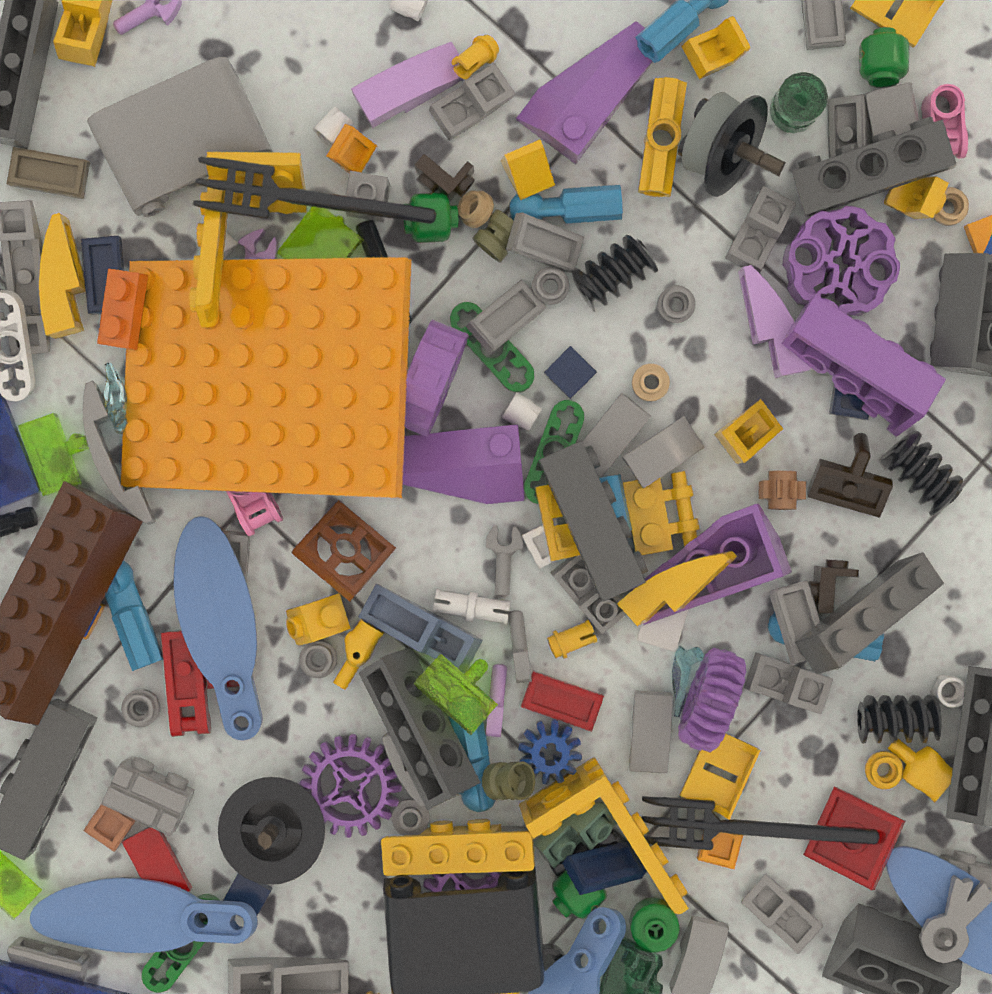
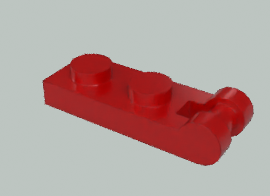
M182 631L162 632L161 640L171 736H184L185 732L197 731L199 735L210 734L211 717L208 709L206 678L193 660ZM194 706L195 716L184 717L182 707Z

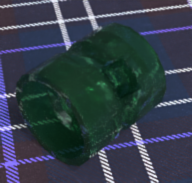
M806 72L792 74L784 80L772 98L769 109L771 119L778 128L784 132L799 133L812 126L827 105L828 94L822 80L814 74Z

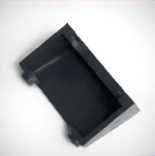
M536 867L532 871L503 872L498 878V887L422 893L420 882L408 875L384 878L383 898L392 994H504L532 991L543 984L545 978L544 952Z

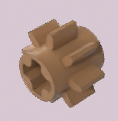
M768 471V480L759 481V499H768V509L796 510L797 500H806V481L797 480V471Z

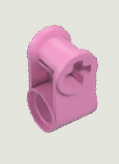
M953 84L940 85L922 101V119L933 117L934 122L943 119L953 154L957 159H962L966 157L968 150L964 94L960 88ZM937 96H942L948 100L950 105L948 113H943L936 107L935 101Z
M226 491L234 506L237 518L249 537L255 534L256 529L274 520L277 522L283 520L280 508L271 493ZM262 509H266V512L254 518L252 517V514Z

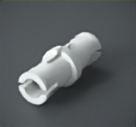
M436 589L435 599L449 601L450 604L434 602L432 613L466 617L465 621L473 622V618L507 625L508 615L495 613L493 609L509 611L511 601L477 597L478 593L470 592V595Z

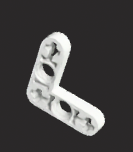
M0 290V303H2V298H4L5 303L13 305L14 311L10 312L7 318H5L3 312H0V394L9 401L17 402L25 399L33 392L36 381L23 301L13 291ZM4 336H13L19 341L20 352L18 355L9 356L2 351L1 341ZM22 361L23 366L20 365L15 370L17 379L24 380L25 386L20 388L19 392H16L14 386L8 385V381L14 376L13 366L5 368L4 364H14Z

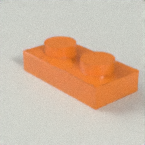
M108 269L97 344L137 350L148 280L147 274Z

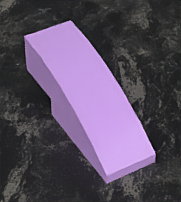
M452 42L409 58L351 88L357 103L372 128L402 111H405V113L409 112L464 80L453 70V67L456 65L451 64L452 59L459 56Z
M752 265L742 267L738 274L752 343L754 345L768 342L775 378L811 370L810 366L781 344L794 323L781 298Z

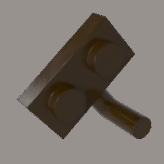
M857 433L853 437L855 456L851 466L848 467L819 459L807 489L808 498L880 518L893 488V481L890 478L865 472L871 457L868 436L864 433Z

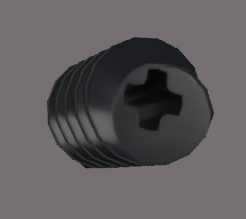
M625 235L622 238L624 249L618 244L613 243L610 246L611 257L602 251L598 253L599 266L593 261L588 260L584 263L586 274L578 268L572 271L573 280L578 291L594 312V300H597L604 306L608 305L606 292L609 291L615 297H620L618 287L620 283L628 289H632V275H635L641 281L646 280L644 267L647 266L654 273L658 272V267L653 257L639 239L635 240L630 235Z
M914 431L900 439L881 459L890 456L893 458L888 467L889 471L900 467L903 469L898 478L900 483L908 479L913 480L908 490L910 494L919 490L924 492L918 501L920 505L929 501L934 503L929 511V515L932 516L942 511L959 496L962 491L960 487L963 483V478L959 475L950 477L953 471V467L950 464L939 467L942 455L935 453L928 456L932 449L931 443L925 442L918 445L922 434L919 431Z
M867 695L863 702L860 701L857 710V726L860 741L862 744H865L868 734L873 733L876 743H881L884 732H888L891 743L897 742L899 732H903L907 743H912L914 732H918L922 743H927L929 732H933L936 740L939 741L942 716L938 700L934 695H927L923 700L918 695H912L907 701L905 696L897 695L892 702L889 696L882 695L877 702L874 696Z

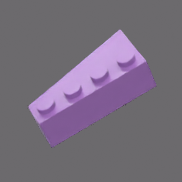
M816 294L803 307L781 343L817 373L824 374L828 372L832 375L834 387L844 395H856L865 402L862 410L872 418L877 417L879 414L890 423L887 430L895 437L926 415L946 381L944 377L937 373L933 366L914 359L905 353L898 343L885 340L874 333L867 323L851 318L840 311L833 301L820 298Z

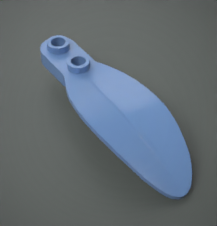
M200 516L187 523L179 538L176 549L174 598L177 616L183 637L193 660L205 678L214 687L225 731L236 740H248L258 733L263 722V715L252 676L257 656V630L253 604L242 568L227 536L213 520ZM227 681H237L240 689L238 691L229 690L227 688ZM240 716L245 717L249 725L247 727H239L235 719Z
M909 846L893 848L886 864L890 881L897 895L922 928L928 918L945 913L951 877L953 875L957 876L960 880L969 878L973 881L970 894L980 882L974 876L930 852ZM991 902L966 926L969 943L959 960L975 969L992 975Z
M130 877L99 879L64 888L41 900L30 914L32 927L46 937L72 945L123 953L168 951L180 948L193 941L238 944L251 937L256 931L258 924L254 909L244 902L203 900L171 884ZM200 913L207 916V924H203L200 921ZM236 915H239L243 918V927L239 926L236 923Z
M599 907L594 909L588 915L569 952L554 962L544 972L543 984L539 988L529 991L528 994H599L600 977L608 968L626 933V922L622 914L613 908ZM602 920L606 922V930L603 934L599 931V923ZM583 954H586L588 957V964L586 967H583L581 965V957Z

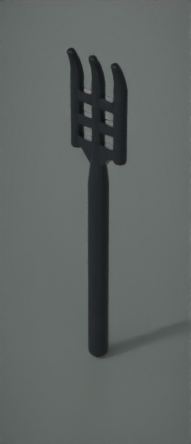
M198 158L200 163L228 169L227 181L199 178L195 181L196 184L204 187L226 191L224 203L201 200L193 201L194 206L211 211L267 219L270 215L267 209L268 206L276 200L291 204L427 224L434 223L437 217L436 211L432 208L297 188H279L271 178L275 173L274 166L223 158ZM236 171L246 172L245 184L235 182ZM254 173L263 174L262 186L252 185ZM234 192L243 193L242 205L232 204ZM251 195L261 196L260 208L250 207Z
M642 797L643 802L670 807V818L641 817L645 823L670 827L669 838L644 836L649 844L654 845L657 843L660 847L712 850L714 844L711 839L720 832L733 835L871 845L877 844L880 838L878 831L875 829L737 819L720 820L712 811L715 808L713 800ZM678 808H687V819L678 818ZM695 809H705L704 820L695 819ZM678 828H687L686 839L677 838ZM695 829L704 830L703 840L694 839Z

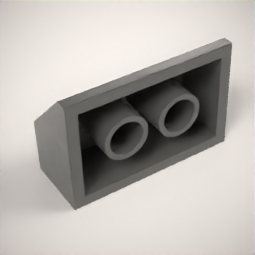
M987 253L944 254L943 266L939 272L941 285L939 301L934 312L936 324L934 340L930 345V365L949 372L992 377V255Z
M858 903L842 922L824 966L822 977L864 994H952L961 985L962 961L957 959L948 963H941L933 960L925 954L919 939L921 928L914 926L910 922L881 913L873 907Z

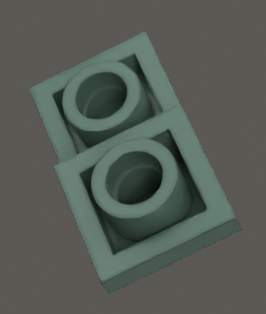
M600 802L594 804L591 809L581 815L572 814L561 821L562 825L559 829L547 836L541 835L533 844L542 857L555 868L561 861L565 860L566 856L573 854L575 847L580 842L592 850L598 843L604 841L610 835L612 828L617 822L606 805Z

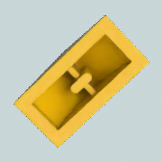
M541 139L505 154L500 160L520 200L555 186Z
M760 399L714 435L735 463L740 464L753 457L782 431L783 427Z

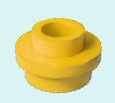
M879 751L868 758L865 765V775L873 786L879 789H891L902 779L904 771L902 762L893 753ZM882 763H887L889 765V772L884 776H879L877 773L878 766Z

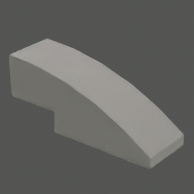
M308 957L228 959V994H348L349 962L340 959Z

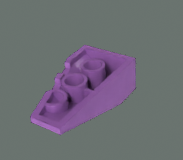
M635 21L541 86L516 120L576 165L653 63L637 47L638 43L635 37L645 27Z
M518 424L430 433L428 437L421 434L404 436L402 485L484 504L524 501Z
M759 503L721 516L707 530L690 541L676 555L645 578V581L676 565L711 554L733 551L738 556L683 609L674 612L666 604L643 625L792 573L781 540Z

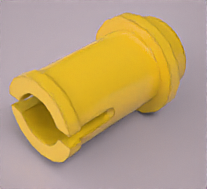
M478 35L473 39L472 45L452 59L451 64L456 65L453 67V70L460 78L468 79L485 63L491 64L496 60L499 46L490 35Z
M589 620L559 633L557 630L552 631L553 635L547 637L555 659L561 656L563 659L568 658V653L598 642L596 635H593L594 629Z

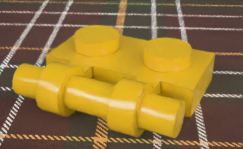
M685 471L671 473L672 489L662 490L660 478L642 489L637 480L622 482L632 527L631 534L634 552L639 551L641 555L674 550L671 539L673 534L682 533L684 546L697 538L696 530H700L698 518L694 519L690 497L694 496L692 485L687 483ZM665 501H676L678 522L668 523Z

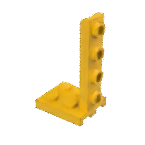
M207 152V157L223 158L274 166L275 173L271 178L279 188L306 190L300 153ZM206 165L208 179L227 181L228 169ZM236 171L235 182L245 184L246 172ZM254 173L252 185L262 186L263 174ZM207 187V192H201L200 200L224 203L226 191ZM234 192L232 204L242 205L243 193ZM251 195L250 207L260 208L261 196ZM276 200L267 208L269 212H280L283 214L307 213V206L291 204ZM200 208L201 214L204 215V223H198L197 244L198 247H201L200 255H194L193 274L194 278L197 279V288L190 289L189 302L191 312H197L200 327H213L217 323L228 213Z
M595 757L577 767L574 775L569 773L564 775V782L558 783L556 780L519 804L525 826L532 837L535 838L540 834L547 836L555 832L562 825L561 821L572 814L581 815L594 806V800L601 797L671 910L675 914H682L689 909L683 899V896L688 894L677 874L669 877L663 867L669 863L657 843L652 846L649 845L644 837V834L649 832L646 824L638 812L633 815L629 813L624 805L630 800L618 780L611 784Z

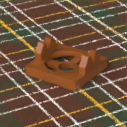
M338 500L295 546L291 553L350 602L369 582L396 547ZM331 527L349 528L353 532L351 534H337ZM320 537L330 544L332 555L326 562L320 558L317 550ZM362 539L369 548L370 560L361 554L360 541ZM347 540L352 543L355 548V555L347 557L340 554L337 550L336 542ZM340 563H353L363 572L346 576L339 574L335 569Z

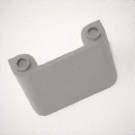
M226 57L214 58L112 104L94 113L87 120L95 140L133 212L137 216L143 214L144 217H150L160 213L165 209L164 203L169 199L168 194L194 183L198 178L203 179L207 177L206 164L198 162L199 157H207V152H273L242 83L229 59Z

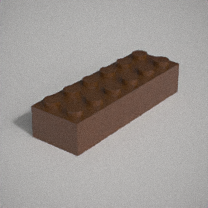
M66 481L63 482L0 604V716L6 720L39 725L143 521L96 492Z

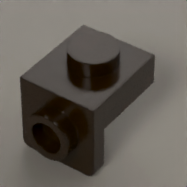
M425 154L414 165L416 173L419 174L416 180L430 193H435L437 190L445 193L450 201L456 194L462 197L475 181L472 177L474 166L469 161L465 163L454 178Z
M826 559L825 566H814L813 581H808L818 613L831 614L834 612L836 576L858 577L859 570L848 568L849 561Z

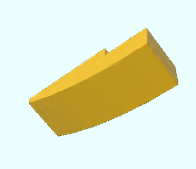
M61 0L64 11L53 40L58 59L95 67L108 23L112 0Z
M60 213L51 216L44 239L39 273L40 310L45 335L57 339L84 331L75 295L86 292L84 272L70 221Z
M733 551L707 555L676 565L653 576L646 583L633 589L617 605L637 626L648 622L666 604L676 612L690 603L738 556Z

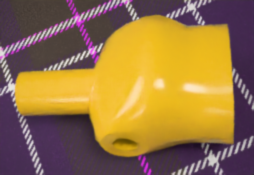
M360 619L354 629L345 636L347 660L333 683L346 690L359 667L371 658L379 639L385 632Z
M898 738L896 743H891L887 748L906 763L902 778L912 787L926 794L934 803L950 786L953 768L930 746H925L915 752Z

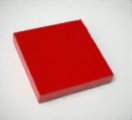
M834 787L817 825L875 829L880 835L879 842L871 845L810 840L803 855L870 890H875L906 821L838 787Z

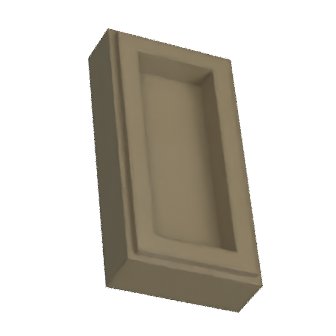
M13 147L6 184L11 187L84 199L90 162L79 158Z

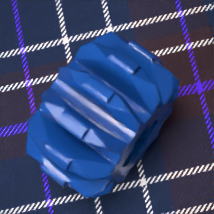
M556 719L551 721L550 730L545 731L544 723L541 720L537 721L538 735L529 729L524 731L525 737L532 743H519V751L530 753L520 758L519 761H524L529 765L533 764L532 769L535 777L542 771V784L547 785L550 780V774L555 773L557 782L562 783L564 778L561 770L565 769L572 775L576 773V768L569 760H582L581 753L571 750L581 745L580 739L577 737L566 740L572 733V727L567 725L558 733L559 723ZM548 743L555 744L556 751L560 752L558 756L553 754V760H546L544 753L540 751L542 747L547 749L546 744Z

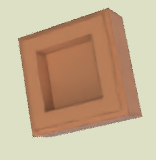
M101 804L83 831L115 852L136 820Z

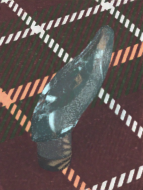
M106 363L104 406L113 424L114 431L118 434H123L128 423L126 418L127 395L118 372L112 363Z
M679 646L676 651L672 666V686L675 697L674 717H680L684 707L691 665L702 661L704 658L703 651L699 647L686 651L682 646Z

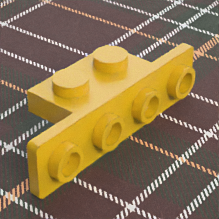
M489 819L470 820L467 822L468 826H453V821L449 820L435 821L430 823V827H427L420 835L385 836L381 840L383 873L385 876L532 871L535 867L533 837L529 831L501 832V824L490 825Z

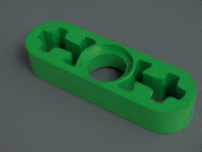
M462 302L456 305L450 315L451 327L468 334L469 337L466 345L507 390L521 393L529 389L534 380V369L527 359L509 340L503 344V352L497 358L486 357L481 351V343L476 340L475 344H473L469 340L470 337H473V334L466 326L462 329L458 326L461 321L458 314L461 311H464L466 314L473 311L477 316L482 310L471 302ZM509 352L516 356L509 360V362L516 369H520L523 366L527 370L524 374L526 383L523 385L519 382L509 383L508 379L511 374L505 366L502 367L500 372L494 367L503 362Z
M560 401L553 407L524 484L526 497L535 504H538V500L534 496L535 490L530 488V484L532 481L538 482L541 479L543 471H536L535 469L538 460L544 458L543 449L545 445L555 441L566 448L575 444L584 423V411L575 401ZM567 407L573 408V416L578 418L577 423H570L565 432L567 435H572L570 443L561 436L549 435L551 427L556 431L559 430L561 419L556 417L557 412H564Z
M203 894L197 897L203 900L220 901L211 894ZM208 918L204 920L203 924L208 923ZM193 941L192 950L186 953H181L176 949L165 951L166 954L155 952L142 970V981L145 987L156 993L165 992L170 989L205 942ZM167 957H169L174 962L166 971L165 975L167 978L163 977L159 981L153 977L156 971L152 967L159 969Z

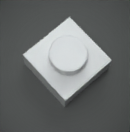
M556 518L553 519L554 526L559 525ZM543 524L522 535L539 569L554 562L550 561Z

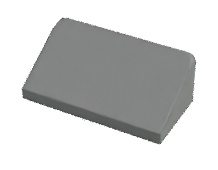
M910 82L874 90L865 94L873 136L890 130H895L896 135L911 130V123L919 120L912 83ZM907 143L899 149L898 155L903 162H912L921 157V149L914 143ZM877 157L879 166L884 167L883 161Z
M865 94L827 99L829 158L836 156V149L852 143H857L858 148L873 144V134ZM873 156L863 160L861 170L864 174L874 173ZM841 169L829 170L830 175L845 174Z
M22 936L18 937L7 949V954L12 964L79 982L85 980L91 958L86 953Z

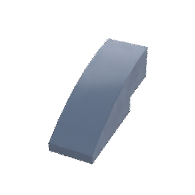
M375 584L358 616L456 672L466 673L483 641L461 627L379 584Z

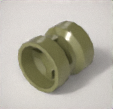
M496 209L489 218L490 223L487 228L479 229L472 239L489 256L501 263L508 255L506 247L514 221L502 211Z
M524 761L491 763L486 767L482 776L483 790L492 800H525L531 796L536 784L532 767Z

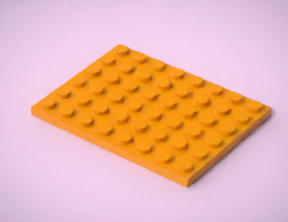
M406 257L223 260L217 323L213 327H200L197 312H191L190 289L197 288V279L194 278L193 260L130 261L129 271L147 274L148 280L137 350L126 349L121 486L402 498L412 260Z

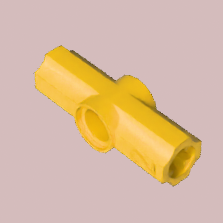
M664 77L654 79L638 193L645 194L646 196H671L687 82L677 78ZM657 130L667 131L672 138V143L667 146L658 145L653 139V133Z

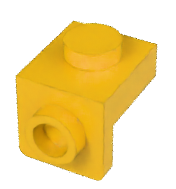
M734 16L726 18L716 28L688 39L681 46L699 79L731 66L750 50V44Z
M936 176L926 177L889 190L884 204L913 219L933 218L945 204L946 194L944 193L949 183Z
M339 593L286 610L288 617L286 627L289 635L298 646L351 629Z

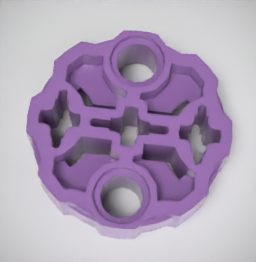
M845 206L842 209L827 212L822 210L816 213L799 227L798 233L784 251L782 265L786 269L789 282L787 290L797 304L805 306L815 294L820 298H826L835 293V300L843 303L838 306L839 310L850 317L861 316L876 308L883 302V298L890 286L897 282L900 262L896 258L894 249L895 237L885 223L877 222L868 216L865 209ZM846 220H850V227L855 228L849 235L846 234V227L841 226ZM867 235L869 240L859 245L857 255H855L857 241ZM833 240L832 250L830 251L831 242ZM797 248H805L811 253L812 262L809 266H804L796 260L795 251ZM840 256L842 257V263L848 265L841 272L839 271V265L833 263ZM872 262H877L884 267L885 277L883 281L876 280L871 276L870 266ZM825 273H827L824 287L816 292L814 287L824 282ZM853 275V277H852V282H851V287H850V289H849V288H848L849 280H850V277Z
M433 319L429 323L407 373L406 429L426 437L429 436L459 367L469 337L467 333Z

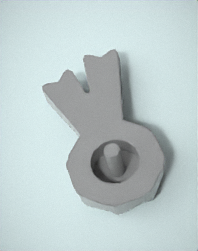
M955 875L951 877L945 913L928 918L919 934L922 948L928 957L941 963H948L962 957L969 943L966 926L992 902V889H988V885L983 880L979 882L970 894L973 887L971 879L964 878L960 880Z

